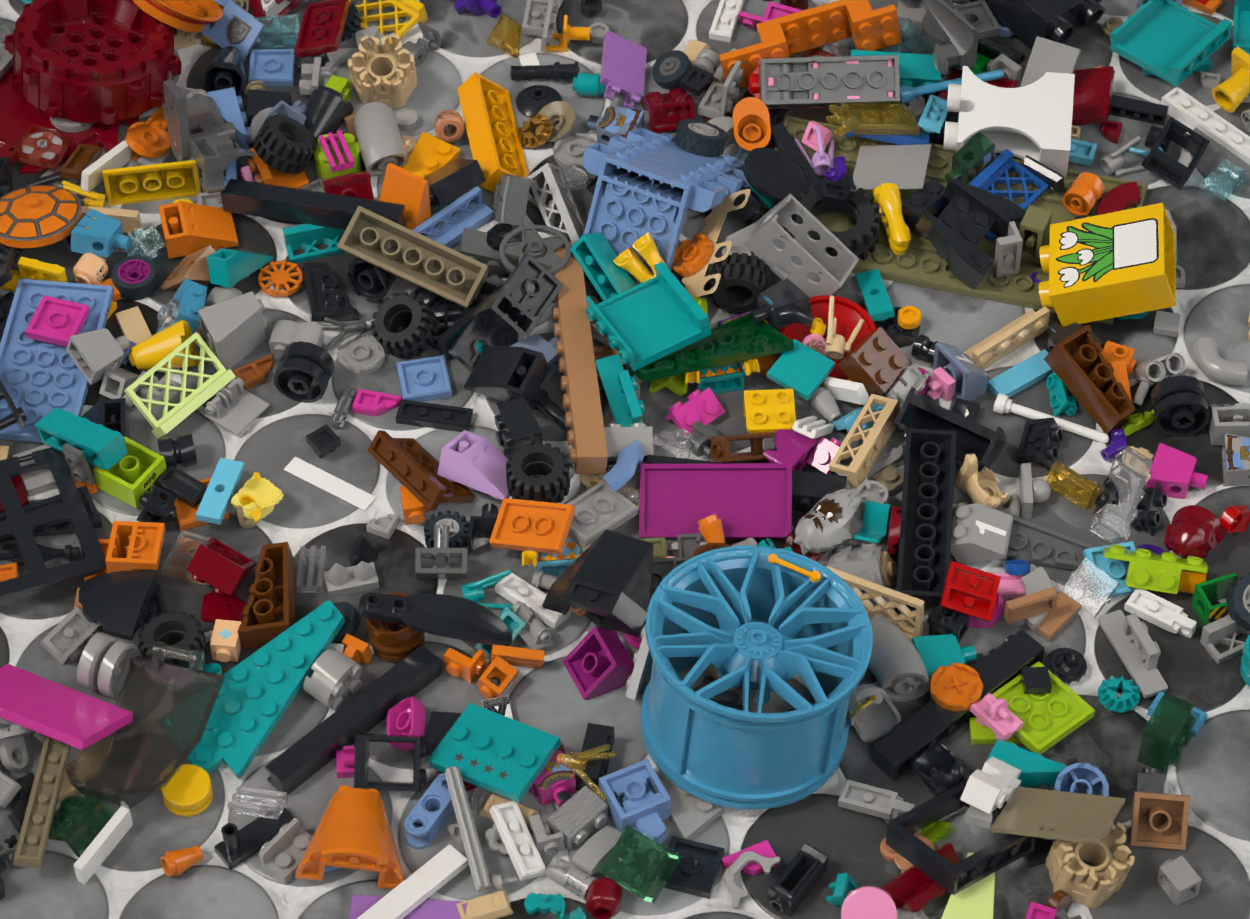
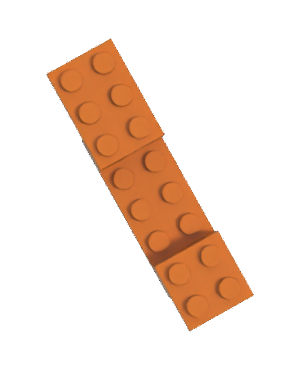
M868 0L834 1L756 24L760 43L720 54L719 59L724 81H726L736 61H742L741 69L744 70V75L741 83H739V87L742 89L749 87V75L759 66L760 59L790 58L789 55L851 37L856 50L874 51L902 43L897 10L894 4L872 10Z

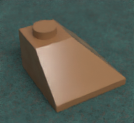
M208 245L185 256L162 283L160 288L162 290L178 289L185 278L204 286L211 284L207 257L216 252L214 248Z

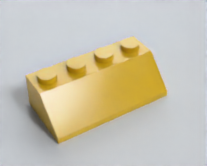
M195 160L102 170L109 206L193 197L201 193L199 167Z

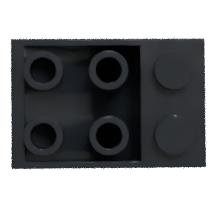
M485 347L464 388L502 401L520 398L526 400L529 406H531L550 367L544 354L524 347Z

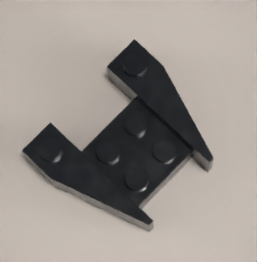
M951 178L941 193L950 203L938 218L926 210L915 227L924 239H929L937 249L936 254L940 259L944 258L949 264V270L952 274L974 290L995 262L993 258L977 248L978 244L989 230L1000 238L1008 236L1009 222L1012 221L1015 222L1019 231L1026 211L1009 199Z

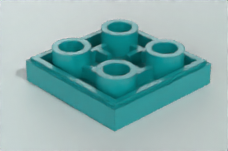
M794 339V350L783 352L767 372V378L786 389H793L796 395L808 401L835 368V362Z

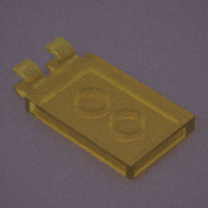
M841 103V106L833 104L829 105V110L831 113H835V115L826 116L830 124L839 123L843 125L840 128H834V132L838 136H844L850 131H853L855 134L919 135L921 129L905 104Z

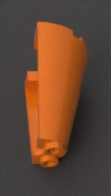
M348 785L338 788L337 793L330 799L296 869L295 878L322 881L325 866L379 872L377 888L394 889L405 880L384 802L378 790L372 788H352Z

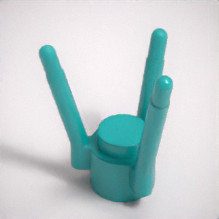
M511 570L497 573L477 582L462 585L463 597L487 609H504L507 607L513 610L514 604L480 602V600L485 599L483 589L499 583L505 576L512 573Z

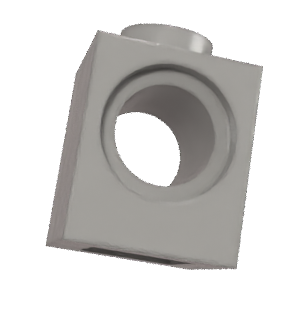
M1183 856L1174 860L1169 859L1160 866L1157 883L1175 906L1199 895L1202 879Z

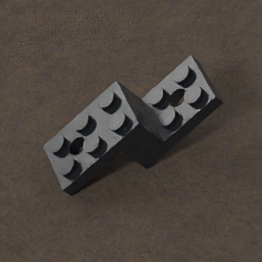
M529 253L524 255L498 292L485 297L448 352L472 372L481 355L476 348L477 342L483 343L485 347H509L527 339L564 284ZM528 282H532L535 285V294H531L528 291Z

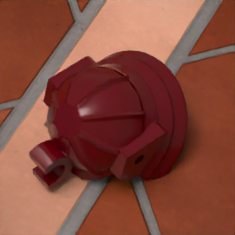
M1188 505L1180 508L1173 516L1172 524L1167 525L1164 544L1168 551H1173L1177 557L1187 559L1188 556H1195L1204 559L1208 555L1209 550H1213L1224 539L1225 534L1221 522L1211 511L1201 506Z

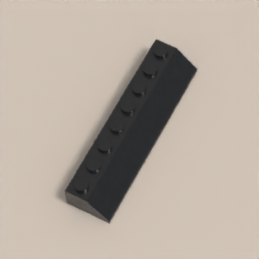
M906 428L902 518L896 591L925 601L924 611L941 603L943 588L950 565L957 431ZM906 605L910 611L916 610V608Z

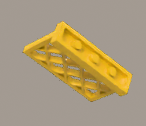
M363 0L362 5H355L358 11L364 10L360 29L363 30L369 27L368 22L380 20V26L376 28L383 37L384 32L396 30V35L401 39L418 22L422 24L428 20L424 4L417 0H379V2L367 4V0ZM392 6L395 8V12L383 14L384 7ZM379 8V14L367 16V10ZM408 16L411 18L407 23L399 24L400 17ZM395 18V24L383 26V20Z

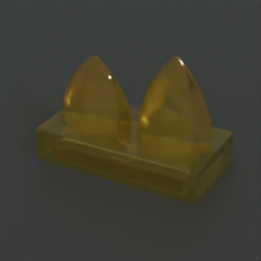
M1059 461L1053 463L1046 480L1050 488L1084 510L1091 507L1094 497L1099 491V483L1097 481L1087 480L1074 469H1070Z

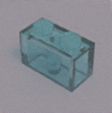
M299 14L256 17L265 25L256 40V49H295L300 32Z

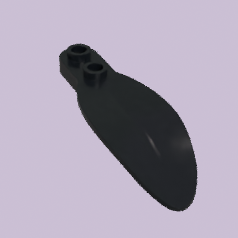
M369 592L362 595L359 601V612L367 619L404 623L411 628L429 634L491 646L493 644L509 646L512 643L510 630L497 615L484 606L466 598L445 594H416L399 597Z

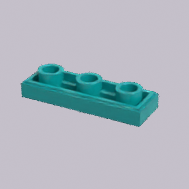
M879 269L855 274L867 312L873 322L885 321L888 318L895 317L894 309Z

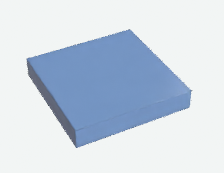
M252 49L250 53L248 83L258 80L264 82L266 87L293 86L294 62L296 61L295 49Z
M444 355L396 362L403 400L422 402L452 397Z

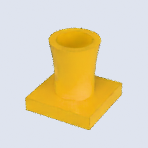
M1239 47L1231 52L1232 76L1211 90L1215 102L1229 113H1233L1250 94V55Z

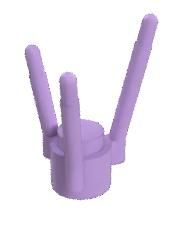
M816 126L819 152L813 155L812 161L798 139L795 138L794 141L818 176H824L826 170L830 172V168H834V139L830 140L829 154L827 155L823 149L820 127Z

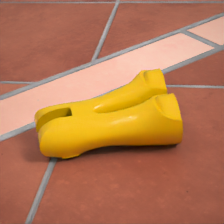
M883 183L873 190L874 204L878 203L880 222L886 230L891 250L894 254L901 256L908 249L911 232L903 219L899 187L893 183Z
M649 232L633 243L632 247L623 251L613 260L617 266L629 272L640 283L656 277L654 265L663 261ZM636 251H637V252L644 258V260L649 264V266L651 267V269H652L654 275L650 272V270L647 268V266L644 264V262L640 259V257L638 256V254L636 253Z

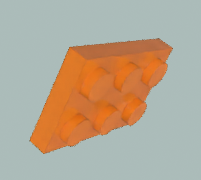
M503 498L489 543L494 548L522 551L532 550L561 555L576 509L570 504Z

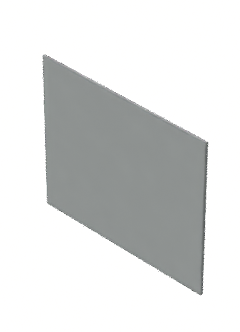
M932 144L860 146L853 174L856 190L860 187L864 190H874L883 183L896 184L899 189H923Z

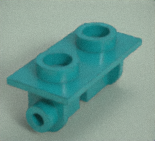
M1053 372L1046 381L1053 416L1058 417L1060 413L1073 416L1077 410L1075 397L1056 373Z

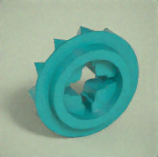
M1111 675L1108 680H1103L1100 687H1098V699L1110 711L1128 712L1139 703V686L1134 684L1133 679L1127 680L1123 675L1120 678H1115ZM1121 688L1122 695L1117 699L1116 691Z

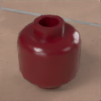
M608 877L592 881L587 890L586 909L596 919H610L616 916L621 910L623 889L616 881Z

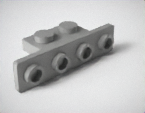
M527 0L521 33L541 36V52H545L546 44L551 45L553 31H549V29H554L555 16L552 13H557L558 0Z
M1121 610L1099 616L1098 623L1135 684L1139 686L1143 697L1149 698L1157 695L1160 691L1166 692L1168 685L1157 669L1160 648L1157 642L1152 641L1146 624L1139 620L1136 613L1125 617Z

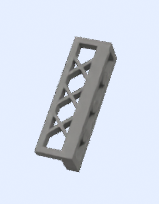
M546 163L528 176L531 179V189L546 226L552 227L563 234L568 233L571 240L570 245H574L584 234L586 226L562 168ZM544 175L546 180L543 189L538 187L536 180ZM548 194L553 196L551 208H547L545 204ZM556 213L560 214L562 218L559 228H556L553 223Z
M1229 614L1203 626L1200 642L1216 663L1220 664L1243 653L1245 642L1235 640V637L1241 633L1249 635L1250 631L1239 627ZM1221 643L1230 645V649L1220 654L1214 646Z

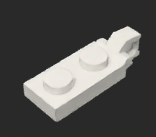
M1136 588L1125 603L1124 610L1132 614L1136 613L1138 617L1169 632L1171 631V633L1176 634L1178 632L1180 635L1191 638L1196 631L1197 622L1188 618V615L1183 612V608L1144 589Z

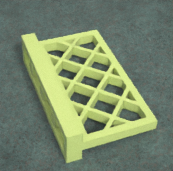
M195 332L129 385L124 392L153 427L152 433L158 439L171 431L236 376L231 369H225L201 336ZM195 341L200 347V356L188 355L191 342ZM173 357L183 358L182 371L171 369V359ZM188 359L199 361L198 373L187 371ZM204 362L212 363L217 372L213 375L203 374ZM154 372H165L164 385L153 383ZM170 373L182 375L181 387L169 386ZM187 376L198 377V384L195 390L186 388ZM138 385L148 387L147 399L139 398L133 389ZM153 388L164 389L163 402L152 400ZM169 390L180 392V402L178 404L168 403ZM151 404L163 406L160 419L156 420L151 414Z

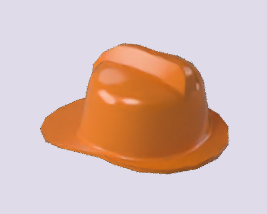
M747 97L740 100L733 109L732 117L736 143L747 151L764 148L771 138L768 108L758 98Z

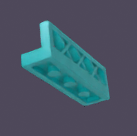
M311 224L284 228V244L289 261L297 264L347 253L337 248L345 230ZM319 244L329 245L327 249L323 250L316 248ZM296 249L306 250L304 254H299L295 256L292 252V250Z

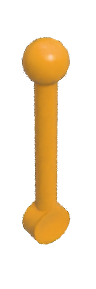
M774 553L768 556V561L771 564L778 563L806 575L814 583L820 581L821 574L818 571L810 572L778 558Z

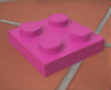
M44 295L25 331L26 337L67 347L70 337L80 333L90 313L89 305Z

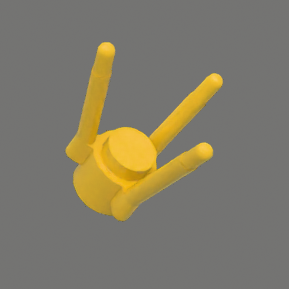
M62 181L63 189L85 196L84 206L104 208L105 194L93 191L87 192L81 190V187Z

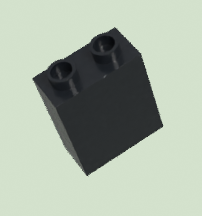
M985 0L992 14L1031 49H1033L1037 36L1064 44L1072 36L1076 27L1081 24L1086 28L1092 27L1099 21L1105 11V7L1100 4L1101 0Z

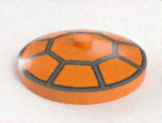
M53 185L27 186L5 194L0 198V243L15 248H37L66 238L82 219L83 213L79 198L73 192Z

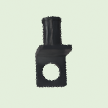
M485 504L482 507V516L470 517L468 553L473 552L475 538H491L498 514L496 505L491 504L490 511H488L489 504Z

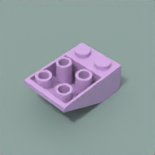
M464 430L442 448L437 475L445 477L448 481L466 485L471 490L489 494L494 499L503 500V498L509 497L506 479V462L509 459L487 438Z

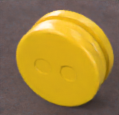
M184 764L174 767L167 772L161 783L164 804L171 813L177 816L190 817L198 815L208 808L213 798L210 776L203 768L197 765Z

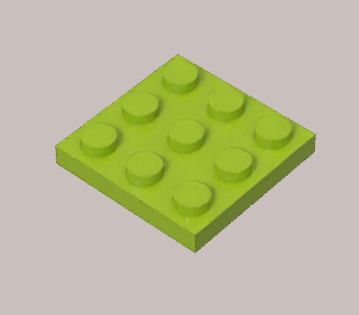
M1038 661L1036 664H1034V665L1031 666V667H1045V666ZM1049 671L1052 686L1051 693L1024 694L1021 674L992 693L997 700L1005 699L1008 702L1007 708L1023 722L1022 728L1013 733V735L1029 750L1040 755L1093 718L1095 710L1051 671Z

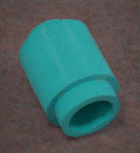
M578 73L577 77H573V91H577V95L595 97L604 95L606 86L600 84V74Z

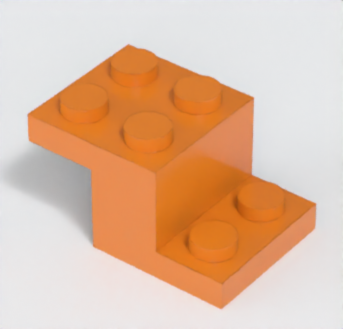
M113 521L110 539H98L106 558L107 568L101 573L84 577V581L111 572L139 571L140 569L158 570L165 534V524Z

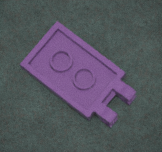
M609 30L604 35L600 84L606 86L605 98L613 101L615 93H622L625 95L624 107L633 108L634 102L639 103L644 96L647 48Z

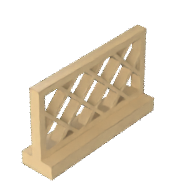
M827 566L828 569L841 577L857 594L865 607L869 620L878 614L884 616L905 633L911 642L913 637L923 636L925 632V625H922L925 601ZM857 587L864 589L867 593L862 594ZM881 596L887 597L890 602H886ZM868 599H873L878 605L874 606ZM906 605L912 606L916 608V610L910 611V609ZM897 607L902 614L898 615L893 608Z

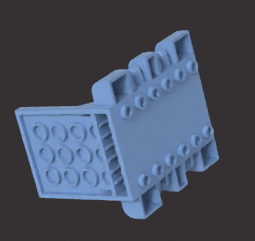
M640 127L629 131L627 139L615 136L610 138L608 146L596 143L586 147L583 156V166L587 172L597 175L598 179L584 234L602 232L618 256L626 249L632 247L633 243L649 232L655 241L661 258L670 271L682 226L691 210L705 212L715 208L723 202L724 198L740 191L743 185H749L743 173L744 163L738 162L736 157L730 155L706 157L690 153L677 146L676 142H674L675 137L667 133L658 134ZM636 251V253L638 254V256L640 257V259L644 262V264L647 266V268L650 270V272L654 275V273H653L651 267L649 266V264H648V263L644 260V258ZM628 272V274L630 275V277L632 278V280L636 279L633 275H631V274Z

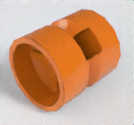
M1090 172L1080 173L1073 182L1072 187L1063 196L1062 201L1065 208L1076 216L1087 215L1104 193V184L1095 174Z

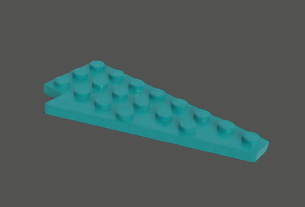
M330 600L326 601L158 721L160 727L190 764L203 768L209 775L225 763L237 779H240L304 685L306 676L309 677L312 673L311 667L314 662L328 649L346 622L344 616Z

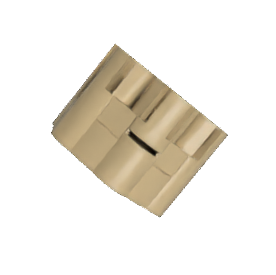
M391 34L392 43H390L388 35L382 37V45H380L377 37L372 36V44H370L369 37L364 36L360 39L359 52L353 54L352 59H348L352 89L357 93L364 105L371 102H381L393 109H400L406 105L407 99L417 86L414 55H410L408 50L403 49L402 41L396 34Z
M1112 822L1099 844L1055 839L1046 858V866L1053 883L1054 893L1058 890H1063L1071 895L1072 902L1083 904L1088 908H1097L1101 906L1103 901L1112 896L1114 892L1120 890L1134 863V856H1130V849L1124 845L1126 841L1125 827L1117 822L1114 831H1112L1114 825ZM1082 860L1091 862L1095 867L1086 865Z

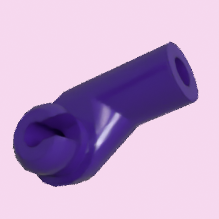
M1122 428L1112 430L1111 446L1101 450V456L1105 461H1109L1125 452L1127 448V435L1124 434Z

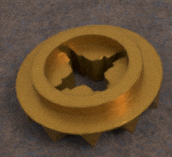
M539 113L535 117L530 115L527 122L523 121V127L518 129L520 133L518 138L521 140V143L528 148H536L544 144L552 133L553 126L551 120L546 115L542 116ZM534 126L537 127L535 135L532 133Z

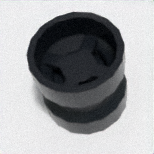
M921 334L913 345L911 355L917 359L923 358L926 360V363L933 366L935 344L938 341L932 342L929 337Z

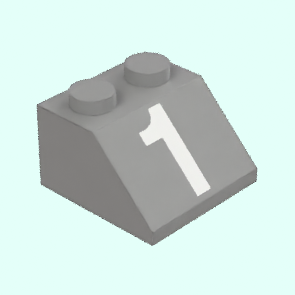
M980 503L956 506L952 519L951 553L956 561L960 564H969L1006 558L1013 524L1012 515Z

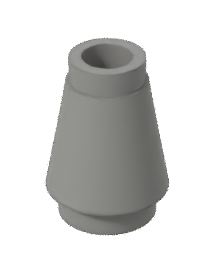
M821 387L811 396V406L831 424L843 417L830 390Z

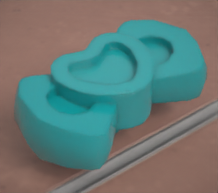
M530 893L524 901L525 910L529 915L539 911L542 914L551 912L555 916H560L563 904L566 905L565 899L561 894Z

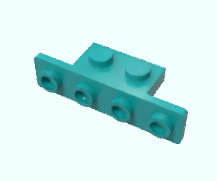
M618 354L596 360V367L615 424H621L622 427H631L632 424L641 423L645 408L642 400H637L635 391L638 389L634 376L630 377L628 370L623 369Z

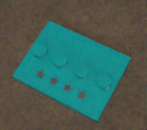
M469 703L427 761L429 767L443 773L446 772L448 767L457 766L460 768L463 781L520 803L561 746L560 737Z

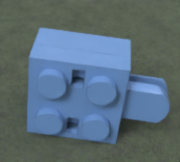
M645 759L599 778V797L607 803L608 813L618 831L626 835L638 831L646 845L656 846L661 844L666 838V826L663 821L671 818V798L649 760Z

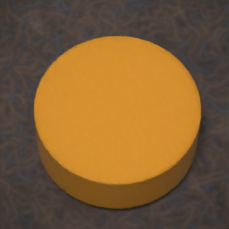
M914 306L902 307L897 313L898 325L909 330L917 328L921 324V311Z

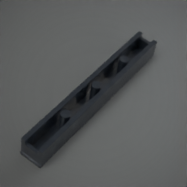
M230 179L226 189L221 191L223 210L226 212L346 230L357 207L361 206L404 227L407 224L403 214L405 205L236 179Z
M424 645L419 646L267 764L265 769L270 773V777L267 778L268 782L285 798L335 759L336 750H343V746L354 744L355 735L368 733L386 719L388 709L393 708L408 697L415 696L442 675L441 658L435 656Z

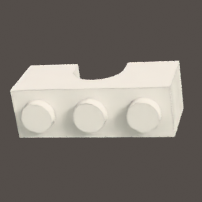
M991 757L985 762L982 771L977 769L970 775L960 800L991 814L996 808L1000 809L1005 801L1008 802L1016 787H1020L1021 780L1018 778L1021 770Z

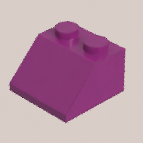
M596 626L562 661L584 700H590L621 688L632 674L635 665L617 633Z

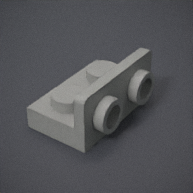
M296 817L289 823L284 824L279 833L271 841H267L259 852L261 868L285 885L295 876L296 869L312 839L309 833L301 829L300 820Z

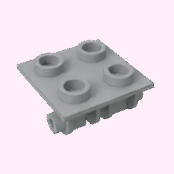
M238 377L232 379L227 388H222L221 392H218L212 401H208L200 414L238 436L270 404L243 389L244 382Z

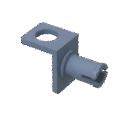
M281 100L269 111L266 118L271 115H283L295 119L304 125L307 117L303 114L306 113L307 106L303 103L299 107L302 101H296L290 106Z

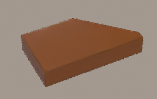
M270 354L232 370L236 376L234 379L241 378L244 382L243 389L245 390L265 383L275 362L274 355Z

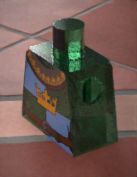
M978 132L953 155L952 170L945 175L947 182L954 178L969 184L995 160L996 145L984 134Z

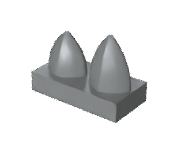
M361 561L356 566L346 568L335 563L329 571L324 572L329 598L379 588L374 562L367 563Z

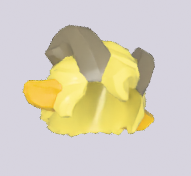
M254 472L252 478L247 480L244 486L237 490V494L231 499V503L237 512L239 524L244 528H253L259 520L265 518L273 511L275 505L283 499L284 494L270 480L261 478L260 472Z

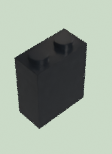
M455 159L423 177L428 181L430 206H442L486 181L478 160Z

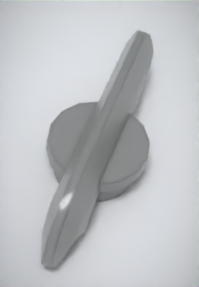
M903 446L892 447L889 453L882 450L867 478L874 476L888 465L897 461L903 454Z

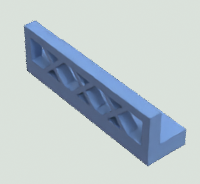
M476 186L412 231L450 248L461 240L464 228L478 229L494 218V211L483 203L482 189Z

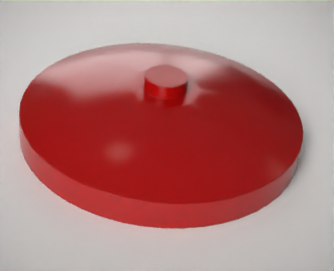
M831 295L809 298L813 317L822 319L826 325L823 335L825 340L827 339L829 300ZM834 296V317L837 318L836 334L845 337V342L850 338L859 320H864L859 333L852 343V350L865 335L874 331L876 327L870 315L861 306L846 298ZM799 323L780 328V332L792 341L796 339L803 343V340L808 335L812 334L810 332L811 326L806 327ZM829 358L835 362V368L828 377L843 380L849 378L838 366L842 359Z

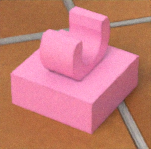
M810 121L801 142L819 152L815 129L816 126H819L823 149L825 150L832 137V131L815 121Z
M941 367L933 370L932 381L927 385L931 390L927 392V395L933 400L940 396L946 401L954 398L956 381Z

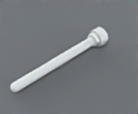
M999 393L996 398L993 412L1002 415L1011 412L1032 420L1054 417L1057 425L1062 430L1101 443L1109 441V435L1015 404L1007 395Z

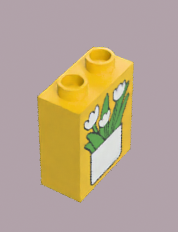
M1163 203L1050 224V245L1040 246L1039 249L1041 266L1044 274H1049V280L1039 283V295L1043 307L1046 306L1049 310L1055 309L1062 327L1072 323L1083 324L1176 306L1175 233Z

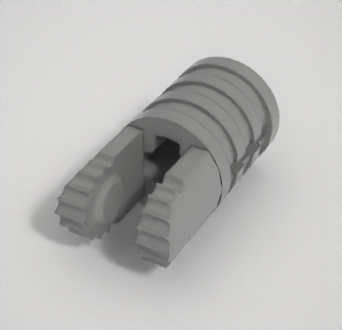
M559 859L555 863L556 866L551 865L546 869L545 872L549 879L575 893L585 901L590 883L597 879L564 859Z

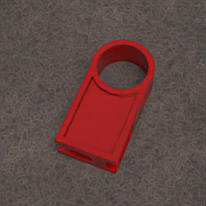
M1229 506L1219 519L1223 530L1229 534L1245 532L1250 523V510H1247L1248 506Z

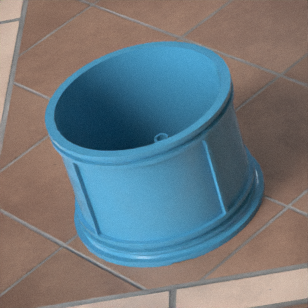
M754 545L724 547L694 556L673 569L661 581L654 592L648 606L645 623L647 645L653 659L651 679L643 696L640 722L642 739L651 759L658 769L676 786L699 799L724 807L749 810L770 809L797 802L816 792L834 775L843 759L849 732L847 712L851 692L862 680L872 654V627L860 598L841 577L824 565L806 556L779 548L756 547ZM774 553L778 558L810 572L818 571L821 574L820 581L814 583L806 575L778 563L771 564L768 561V556ZM712 663L717 669L718 676L721 678L698 691L693 690L691 686ZM695 664L682 680L677 673ZM797 674L801 675L816 703L811 705L790 687L786 681ZM732 687L743 688V711L709 700ZM749 690H754L752 697L758 703L757 713L748 712ZM771 690L797 709L782 713H761L762 704L768 703L770 700Z

